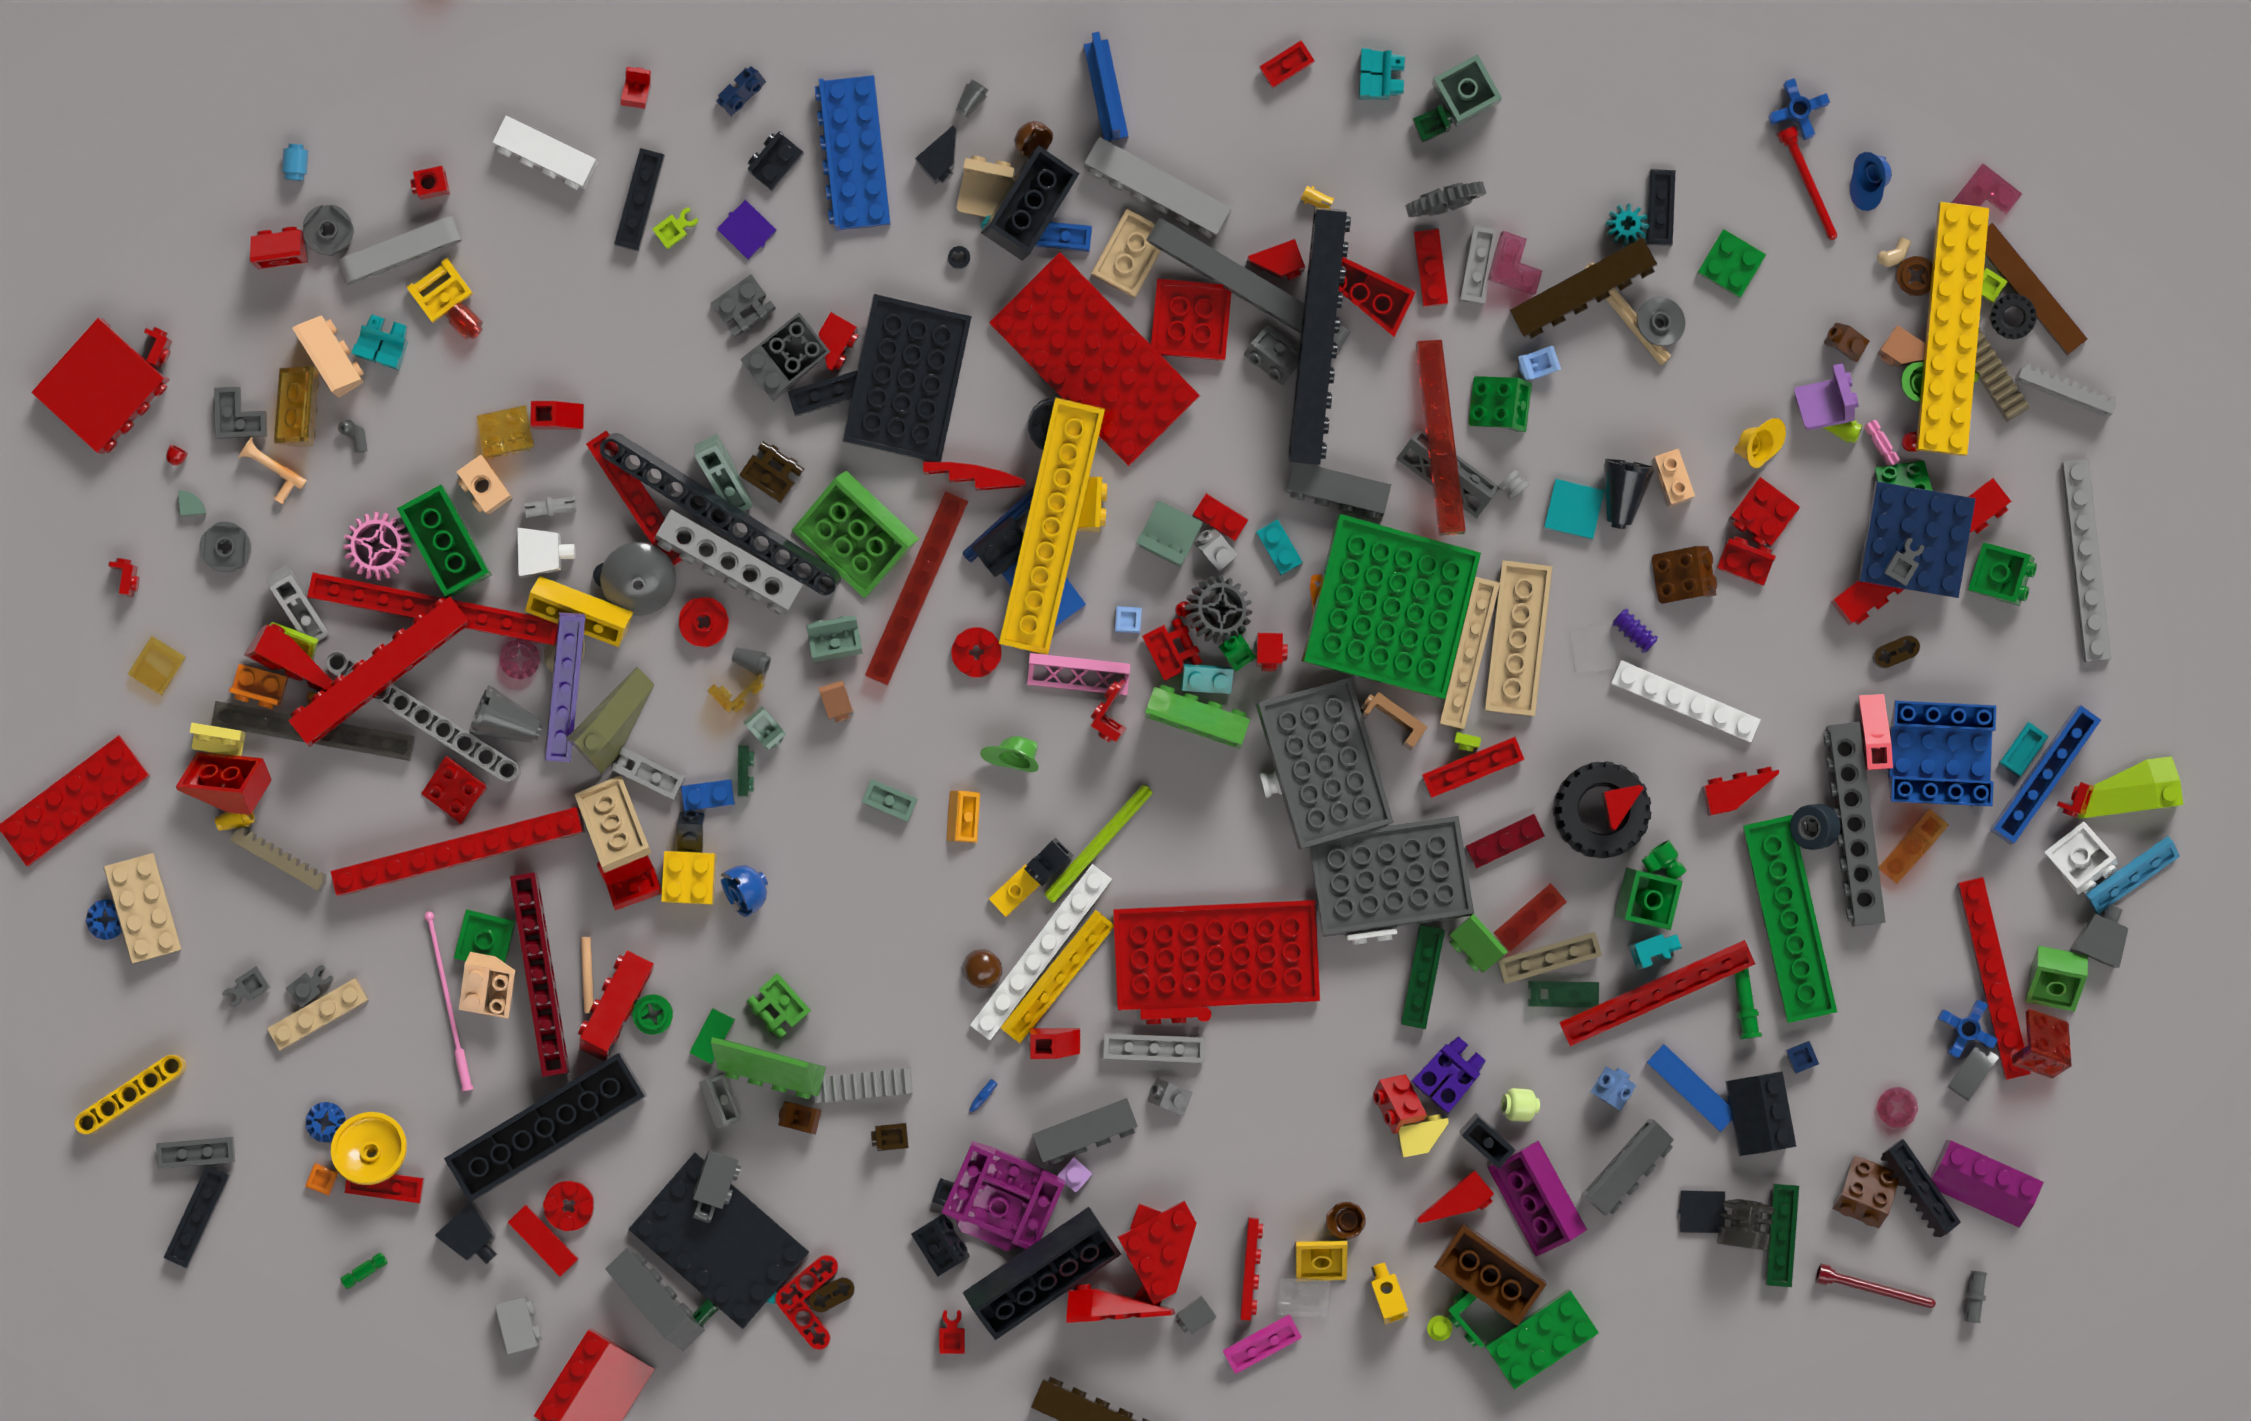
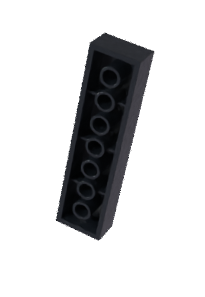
M617 1053L448 1155L444 1160L469 1202H473L644 1099L647 1095L622 1053Z

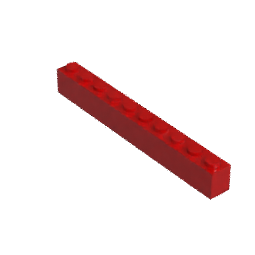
M574 807L332 870L330 873L336 896L341 897L585 833L579 808Z

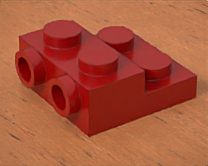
M1759 477L1729 518L1733 520L1731 524L1739 531L1744 532L1746 530L1752 534V540L1755 543L1764 547L1766 545L1770 548L1799 510L1800 506L1762 477Z

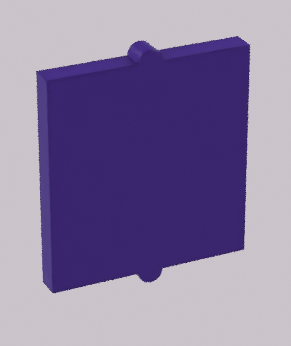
M746 200L734 212H729V217L717 228L748 260L760 247H765V242L777 231Z

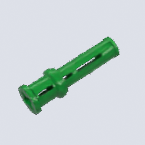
M1746 968L1734 974L1739 1011L1736 1016L1740 1020L1742 1033L1739 1036L1740 1040L1762 1037L1757 1020L1759 1011L1754 1009L1749 968Z

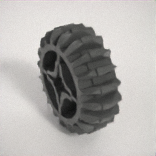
M1211 576L1207 578V582L1201 580L1198 582L1199 587L1194 586L1191 589L1194 595L1190 594L1186 598L1192 604H1188L1184 608L1187 611H1191V614L1187 615L1185 619L1193 620L1194 623L1190 625V628L1194 629L1197 627L1199 630L1196 636L1199 637L1205 634L1204 639L1206 642L1212 638L1214 644L1220 643L1221 640L1223 642L1225 640L1229 641L1231 636L1238 637L1239 633H1244L1246 631L1244 625H1248L1251 622L1246 616L1251 615L1253 611L1246 609V606L1250 605L1252 601H1245L1244 599L1248 592L1243 591L1240 593L1241 584L1237 583L1232 586L1233 579L1231 578L1224 581L1223 576H1218L1216 580ZM1209 591H1215L1211 603L1202 604L1205 595ZM1227 596L1232 600L1234 605H1231L1228 602ZM1204 615L1209 617L1211 625L1206 621ZM1235 615L1232 625L1228 629H1223L1226 617Z

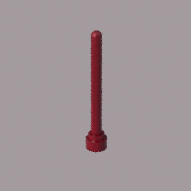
M1820 1263L1817 1270L1815 1282L1818 1284L1827 1285V1283L1832 1284L1834 1282L1927 1308H1934L1936 1305L1935 1300L1929 1297L1836 1273L1835 1269H1831L1830 1265Z

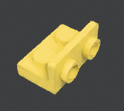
M191 723L190 733L194 734L192 749L242 756L246 732Z

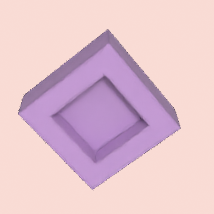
M1073 1157L1057 1176L1065 1180V1184L1074 1192H1077L1093 1173Z

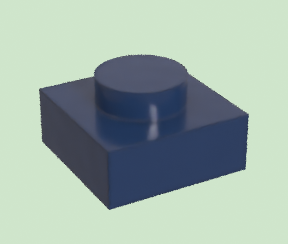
M1810 1041L1785 1050L1795 1074L1819 1065Z

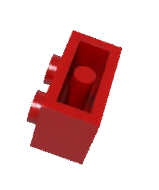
M1257 633L1256 667H1261V671L1275 672L1277 667H1281L1283 661H1287L1288 644H1283V633Z

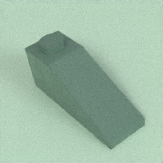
M718 434L695 444L694 456L716 494L742 511L753 507L734 463Z

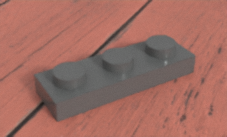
M234 1137L156 1143L158 1169L235 1162Z

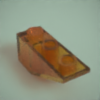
M1931 809L1925 810L1878 866L1879 870L1898 884L1936 842L1949 824Z

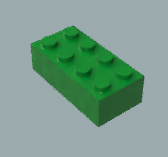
M442 484L397 508L444 597L452 598L492 576L483 556Z
M1568 1289L1521 1320L1518 1326L1515 1324L1485 1344V1348L1511 1387L1515 1390L1599 1334V1332L1572 1291Z

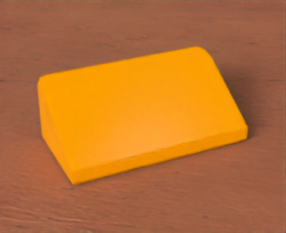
M950 791L947 841L977 843L980 792Z

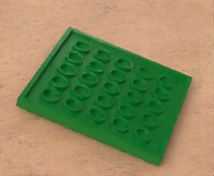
M1337 514L1301 661L1436 698L1446 699L1481 553Z

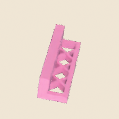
M1030 653L1027 685L1106 693L1110 687L1106 680L1113 674L1124 675V680L1127 681L1119 695L1127 696L1131 664ZM1034 665L1046 667L1051 675L1044 681L1033 680ZM1050 667L1059 669L1053 672ZM1063 669H1070L1076 678L1069 684L1062 683L1056 674ZM1075 670H1081L1084 672L1078 675ZM1090 671L1095 672L1101 681L1095 686H1087L1081 677ZM1100 673H1109V674H1108L1106 677L1103 678ZM1053 677H1054L1055 680L1057 681V682H1048V681H1049L1051 678H1053ZM1079 680L1082 685H1075L1074 683ZM1102 683H1104V684L1107 686V688L1098 687V686H1100Z

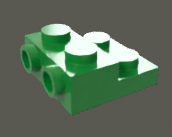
M1983 542L1968 590L1992 597L2001 602L2020 606L2021 601L2025 602L2029 595V587L2026 586L2029 577L2033 578L2037 570V563H2034L2035 558L2030 554Z

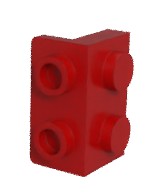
M1406 1074L1379 1080L1373 1092V1100L1379 1106L1384 1122L1389 1126L1393 1134L1398 1133L1402 1125L1425 1119L1427 1114Z

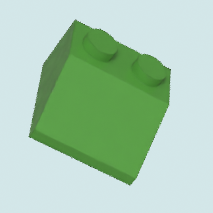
M1474 914L1469 916L1448 935L1452 939L1449 941V944L1458 954L1463 951L1468 957L1466 963L1474 972L1480 970L1481 973H1484L1508 952Z
M2038 946L2031 965L2025 1002L2075 1012L2088 977V955Z

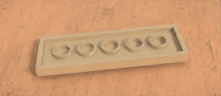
M1502 560L1484 711L1535 717L1553 566Z

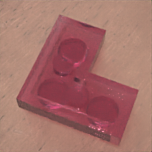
M1982 163L1951 203L1980 207L1987 200L2006 215L2022 193Z
M1506 231L1500 233L1487 280L1535 295L1543 270L1520 263L1526 238Z

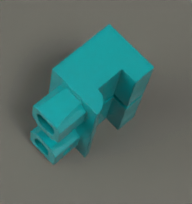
M1362 48L1360 55L1359 100H1389L1390 96L1403 95L1404 80L1391 79V71H1404L1405 57L1393 55L1392 50L1375 51Z
M371 314L366 326H361L357 343L354 344L351 353L355 357L374 363L377 362L380 365L400 371L408 345L405 339L407 326L393 322L390 334L382 332L385 319Z
M1663 934L1628 946L1637 970L1653 965L1650 957L1657 956L1661 960L1672 958L1671 952L1682 949L1677 934L1664 938Z

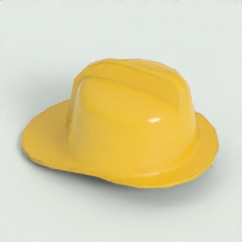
M1771 418L1759 427L1745 429L1740 435L1738 444L1734 447V452L1747 460L1751 467H1761L1782 448L1785 442L1786 427L1783 421L1779 418Z

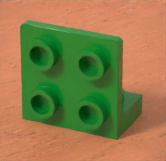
M1475 376L1473 379L1468 424L1473 427L1507 428L1516 432H1526L1532 383L1513 377Z
M1923 460L1875 468L1878 482L1933 491Z

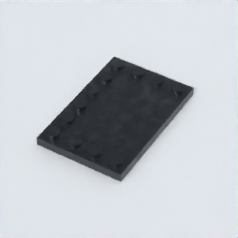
M873 294L842 442L929 462H941L972 316Z
M694 1152L628 1230L739 1327L744 1329L810 1251L732 1183L729 1188L733 1190L729 1204H724L722 1209L716 1207L710 1223L692 1218L697 1204V1200L692 1199V1195L704 1159ZM702 1202L700 1209L709 1212L711 1205Z

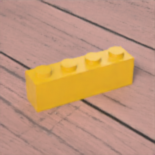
M539 576L530 591L525 612L558 624L559 612L584 614V634L618 648L628 632L633 612L541 576Z

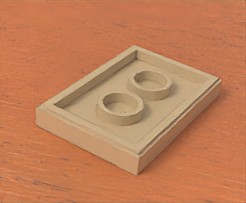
M1126 209L1091 275L1135 299L1161 250L1146 241L1155 223Z

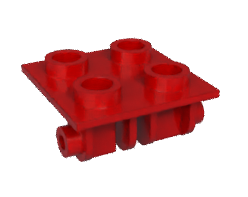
M445 756L421 794L461 824L478 798L485 793L487 787L484 782L474 777L466 768H462L454 762V759Z

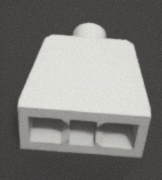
M517 528L519 577L528 578L561 571V559H575V544H561V537L558 533Z

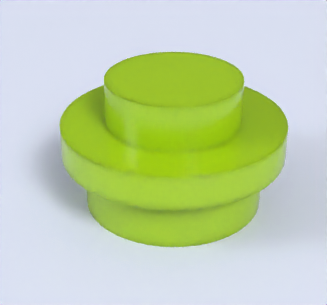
M1435 1316L1428 1322L1427 1332L1432 1339L1444 1341L1452 1334V1323L1445 1316Z

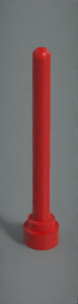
M1795 126L1777 133L1779 141L1784 143L1785 147L1788 146L1827 237L1830 240H1835L1837 232L1797 144L1799 133Z

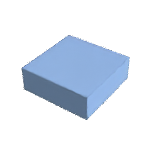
M1117 606L1115 632L1140 634L1142 608Z

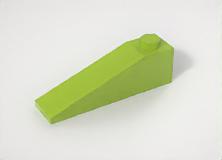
M2172 756L2144 760L2094 784L2095 787L2086 814L2078 813L2077 816L2078 819L2184 805L2181 782Z

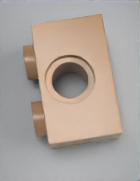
M1679 448L1655 456L1652 459L1668 507L1695 497Z
M479 455L457 471L460 476L457 482L464 492L470 490L474 496L471 502L479 513L484 510L489 515L513 498L482 455ZM481 480H487L489 483L488 490L483 493L477 492V483Z

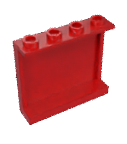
M97 318L31 393L96 453L104 454L105 452H111L118 443L116 440L121 434L125 435L133 428V421L138 415L142 416L151 407L149 403L155 396L160 397L168 388L166 384L170 379L161 375L111 329V325L101 318Z

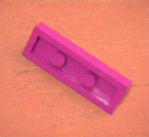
M1290 1314L1226 1348L1223 1350V1353L1234 1373L1237 1374L1301 1339L1302 1336Z

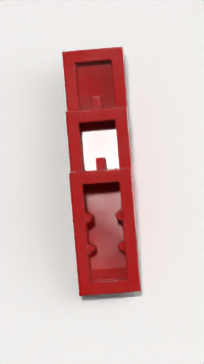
M923 462L924 475L949 473L950 483L975 481L976 491L1026 487L1025 479L1001 470L956 462Z

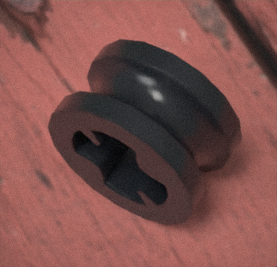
M963 246L953 247L948 254V262L955 269H963L970 262V253ZM961 251L964 252L966 255L963 258H966V261L964 263H954L955 257H952L953 253L959 254Z

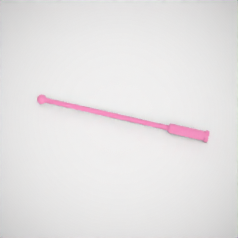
M428 911L425 913L424 918L429 924L456 1047L454 1054L462 1086L461 1092L472 1090L474 1087L471 1084L465 1052L459 1042L433 924L434 914Z

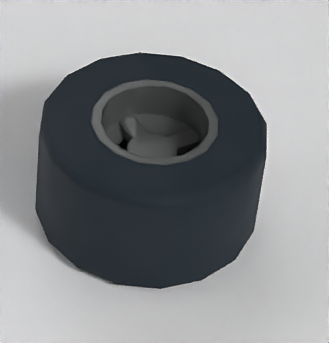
M1810 804L1800 807L1791 818L1790 831L1796 844L1808 850L1830 847L1836 842L1840 834V821L1838 815L1829 806Z

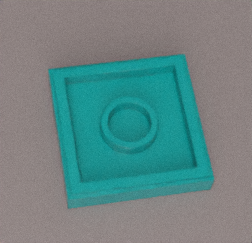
M1555 479L1544 528L1593 540L1605 490Z

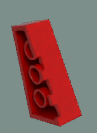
M628 950L624 957L618 956L613 966V969L616 970L613 977H607L602 986L603 996L600 1000L595 999L589 1011L592 1013L589 1022L584 1021L578 1031V1035L581 1036L579 1049L602 1061H606L609 1058L611 1044H615L618 1041L623 1028V1022L629 1019L635 1006L633 1004L634 1001L639 999L654 970V963Z

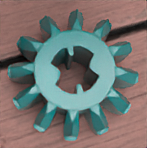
M1630 203L1626 205V211H1624L1621 205L1616 207L1617 213L1610 211L1609 216L1613 220H1608L1605 224L1608 227H1613L1607 232V235H1617L1613 241L1615 244L1619 242L1620 238L1623 239V247L1628 245L1629 239L1631 243H1634L1638 240L1637 237L1640 239L1644 238L1646 235L1641 230L1649 228L1648 224L1641 223L1647 219V215L1638 216L1637 214L1641 208L1637 207L1633 212L1631 211L1632 206ZM1625 220H1629V224H1633L1629 231L1624 230L1625 226H1621Z

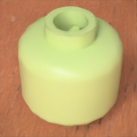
M1511 1088L1501 1098V1112L1510 1121H1531L1535 1113H1538L1540 1110V1100L1536 1098L1531 1089Z

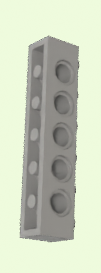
M672 509L654 539L658 541L657 545L668 552L672 549L680 554L679 558L689 564L695 562L702 566L701 570L712 577L717 575L723 578L724 584L733 589L738 587L746 592L745 595L756 602L761 600L767 603V608L777 614H781V612L786 614L803 585ZM682 533L688 535L690 542L685 545L680 544L677 541V535ZM702 546L709 547L712 555L703 557L699 553V548ZM726 558L732 560L734 568L730 570L724 569L721 566V560ZM745 571L753 572L756 580L754 582H747L743 578V573ZM769 583L774 584L778 589V593L774 595L768 594L765 590V585Z

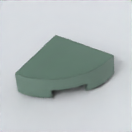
M178 490L180 516L207 514L204 504L196 495L188 491Z

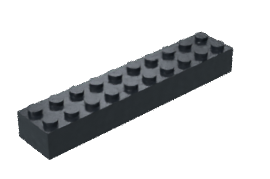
M1314 207L1288 452L1290 462L1320 465L1321 459H1326L1327 444L1323 442V434H1328L1330 419L1325 417L1326 409H1331L1332 394L1328 392L1329 384L1334 383L1335 369L1331 367V359H1336L1338 344L1333 342L1334 333L1339 334L1340 318L1336 317L1337 308H1342L1343 293L1339 292V284L1344 283L1346 268L1341 265L1342 257L1347 258L1348 242L1344 241L1345 232H1350L1351 217L1347 216L1345 210Z

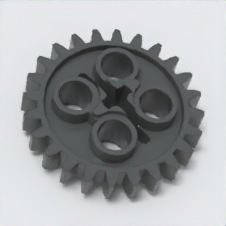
M1483 181L1463 184L1462 182L1444 186V191L1438 188L1423 194L1418 200L1405 205L1408 217L1435 216L1447 213L1448 208L1454 211L1469 205L1474 199L1487 194Z

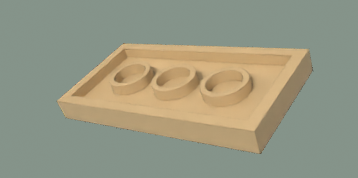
M621 775L574 794L604 873L652 853Z
M150 853L104 866V873L131 964L181 951L154 854Z

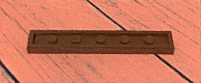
M1992 222L1987 229L1985 256L2001 276L2008 281L2007 283L2016 294L2027 297L2033 303L2036 309L2037 320L2064 353L2069 355L2088 338Z

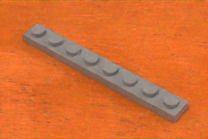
M2089 460L2063 462L2062 470L2084 661L2110 660L2111 651Z

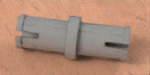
M574 496L557 499L546 497L547 500L524 502L526 518L543 515L554 517V514L577 512Z

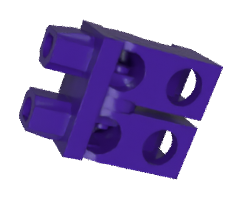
M1459 1036L1449 1044H1444L1410 1081L1422 1093L1429 1096L1445 1078L1446 1081L1429 1099L1446 1114L1452 1110L1480 1076L1479 1071L1486 1062L1477 1052L1468 1061L1463 1059L1460 1054L1466 1049L1468 1044Z

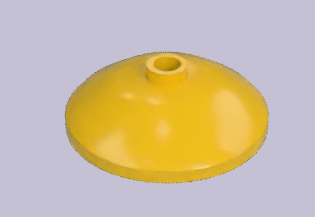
M365 1112L349 1118L338 1128L331 1143V1158L337 1171L345 1179L362 1185L376 1184L390 1178L399 1170L407 1153V1140L402 1127L392 1117L379 1112ZM371 1152H376L374 1157H368Z

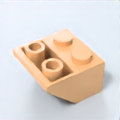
M470 952L464 966L459 1010L509 1019L516 970L495 956Z

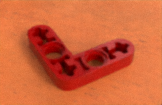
M831 1255L819 1257L782 1287L775 1297L778 1307L806 1342L816 1350L826 1348L830 1343L831 1336L804 1299L836 1274L838 1262ZM822 1260L826 1262L831 1260L833 1262L831 1266L833 1271L831 1273L824 1271L820 1275L824 1279L819 1282L817 1275L810 1271V1269L815 1267V1270L818 1271L823 1266ZM804 1275H810L814 1279V1286L809 1290L803 1289L800 1285V1279ZM795 1283L797 1289L804 1295L799 1298L797 1293L792 1297V1305L788 1303L782 1304L783 1296L781 1294L783 1292L786 1294L791 1293L794 1290L791 1285ZM800 1311H806L810 1315V1322L805 1326L799 1325L796 1321V1315ZM814 1322L819 1325L814 1328L819 1334L823 1332L826 1335L823 1338L825 1342L823 1345L819 1342L813 1343L812 1340L815 1336L811 1331L808 1335L804 1332Z

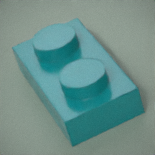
M1278 519L1256 531L1281 576L1303 563Z
M1183 664L1180 689L1191 692L1231 694L1234 669L1224 666Z

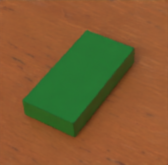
M712 1008L689 1053L713 1064L715 1058L711 1045L712 1037L725 1040L735 1019Z

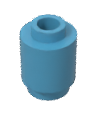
M289 144L288 148H283L282 173H284V179L304 181V175H307L308 150H304V145Z

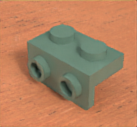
M841 616L838 619L819 620L806 625L813 663L863 654L856 616Z

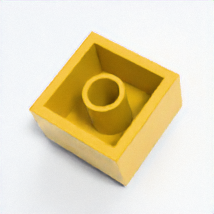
M664 851L661 902L714 905L717 854Z

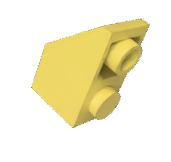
M1441 1114L1426 1116V1122L1402 1125L1398 1132L1402 1157L1429 1153L1448 1125V1118H1442Z

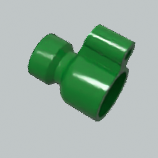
M1670 840L1656 846L1647 856L1641 859L1649 873L1664 868L1668 878L1677 879L1687 871L1684 865L1677 861L1678 852Z

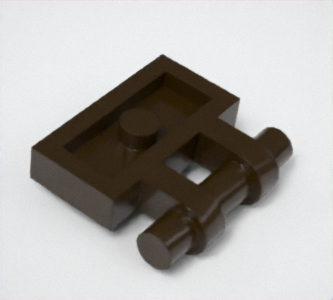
M762 441L758 449L765 453L764 457L761 460L752 455L739 476L781 504L795 484V482L787 478L788 475L793 472L800 477L805 468L797 464L798 461L793 457L788 458L781 453L774 444L769 445ZM772 459L784 466L781 472L769 465Z

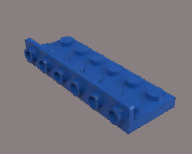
M871 75L824 81V78L819 79V86H815L816 101H821L822 110L817 111L819 126L824 125L825 135H820L821 149L827 152V160H823L824 175H829L830 184L825 185L827 200L832 199L833 209L828 210L830 225H835L836 231L891 225L875 77Z

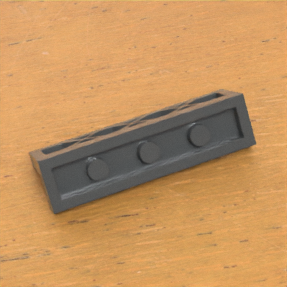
M1421 428L1416 431L1396 458L1476 519L1499 490L1498 485ZM1409 449L1419 455L1420 461H1412L1406 456ZM1427 466L1436 467L1439 470L1440 476L1431 475ZM1448 481H1454L1459 484L1460 491L1451 490L1448 486ZM1468 496H1475L1483 503L1477 509L1469 503Z

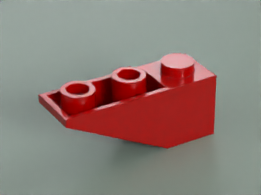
M1770 766L1757 769L1756 775L1748 776L1747 772L1733 774V779L1723 781L1722 777L1707 780L1708 785L1702 786L1708 816L1736 810L1779 774V770L1772 771Z

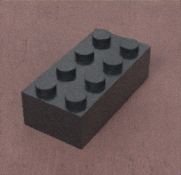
M1038 145L1028 155L982 229L981 234L1021 261L1031 254L1080 173Z

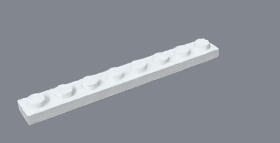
M1093 864L1089 867L970 1026L987 1039L991 1040L1111 882L1112 878Z

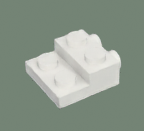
M2084 821L2044 852L2045 856L2059 870L2063 879L2078 895L2081 892L2086 894L2096 887V881L2102 876L2104 878L2110 877L2117 868L2115 866L2118 864L2117 857Z

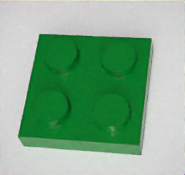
M1723 229L1697 273L1736 297L1741 298L1766 254Z
M466 909L454 958L466 961L470 952L495 956L506 963L516 921Z

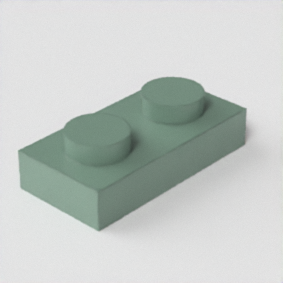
M871 779L862 799V803L906 822H909L918 798Z

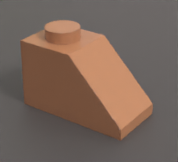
M1897 325L1877 353L1882 356L1880 359L1891 367L1894 365L1897 367L1906 366L1912 363L1924 362L1925 343Z
M843 680L818 688L829 720L835 719V722L838 723L850 719L849 714L854 713Z

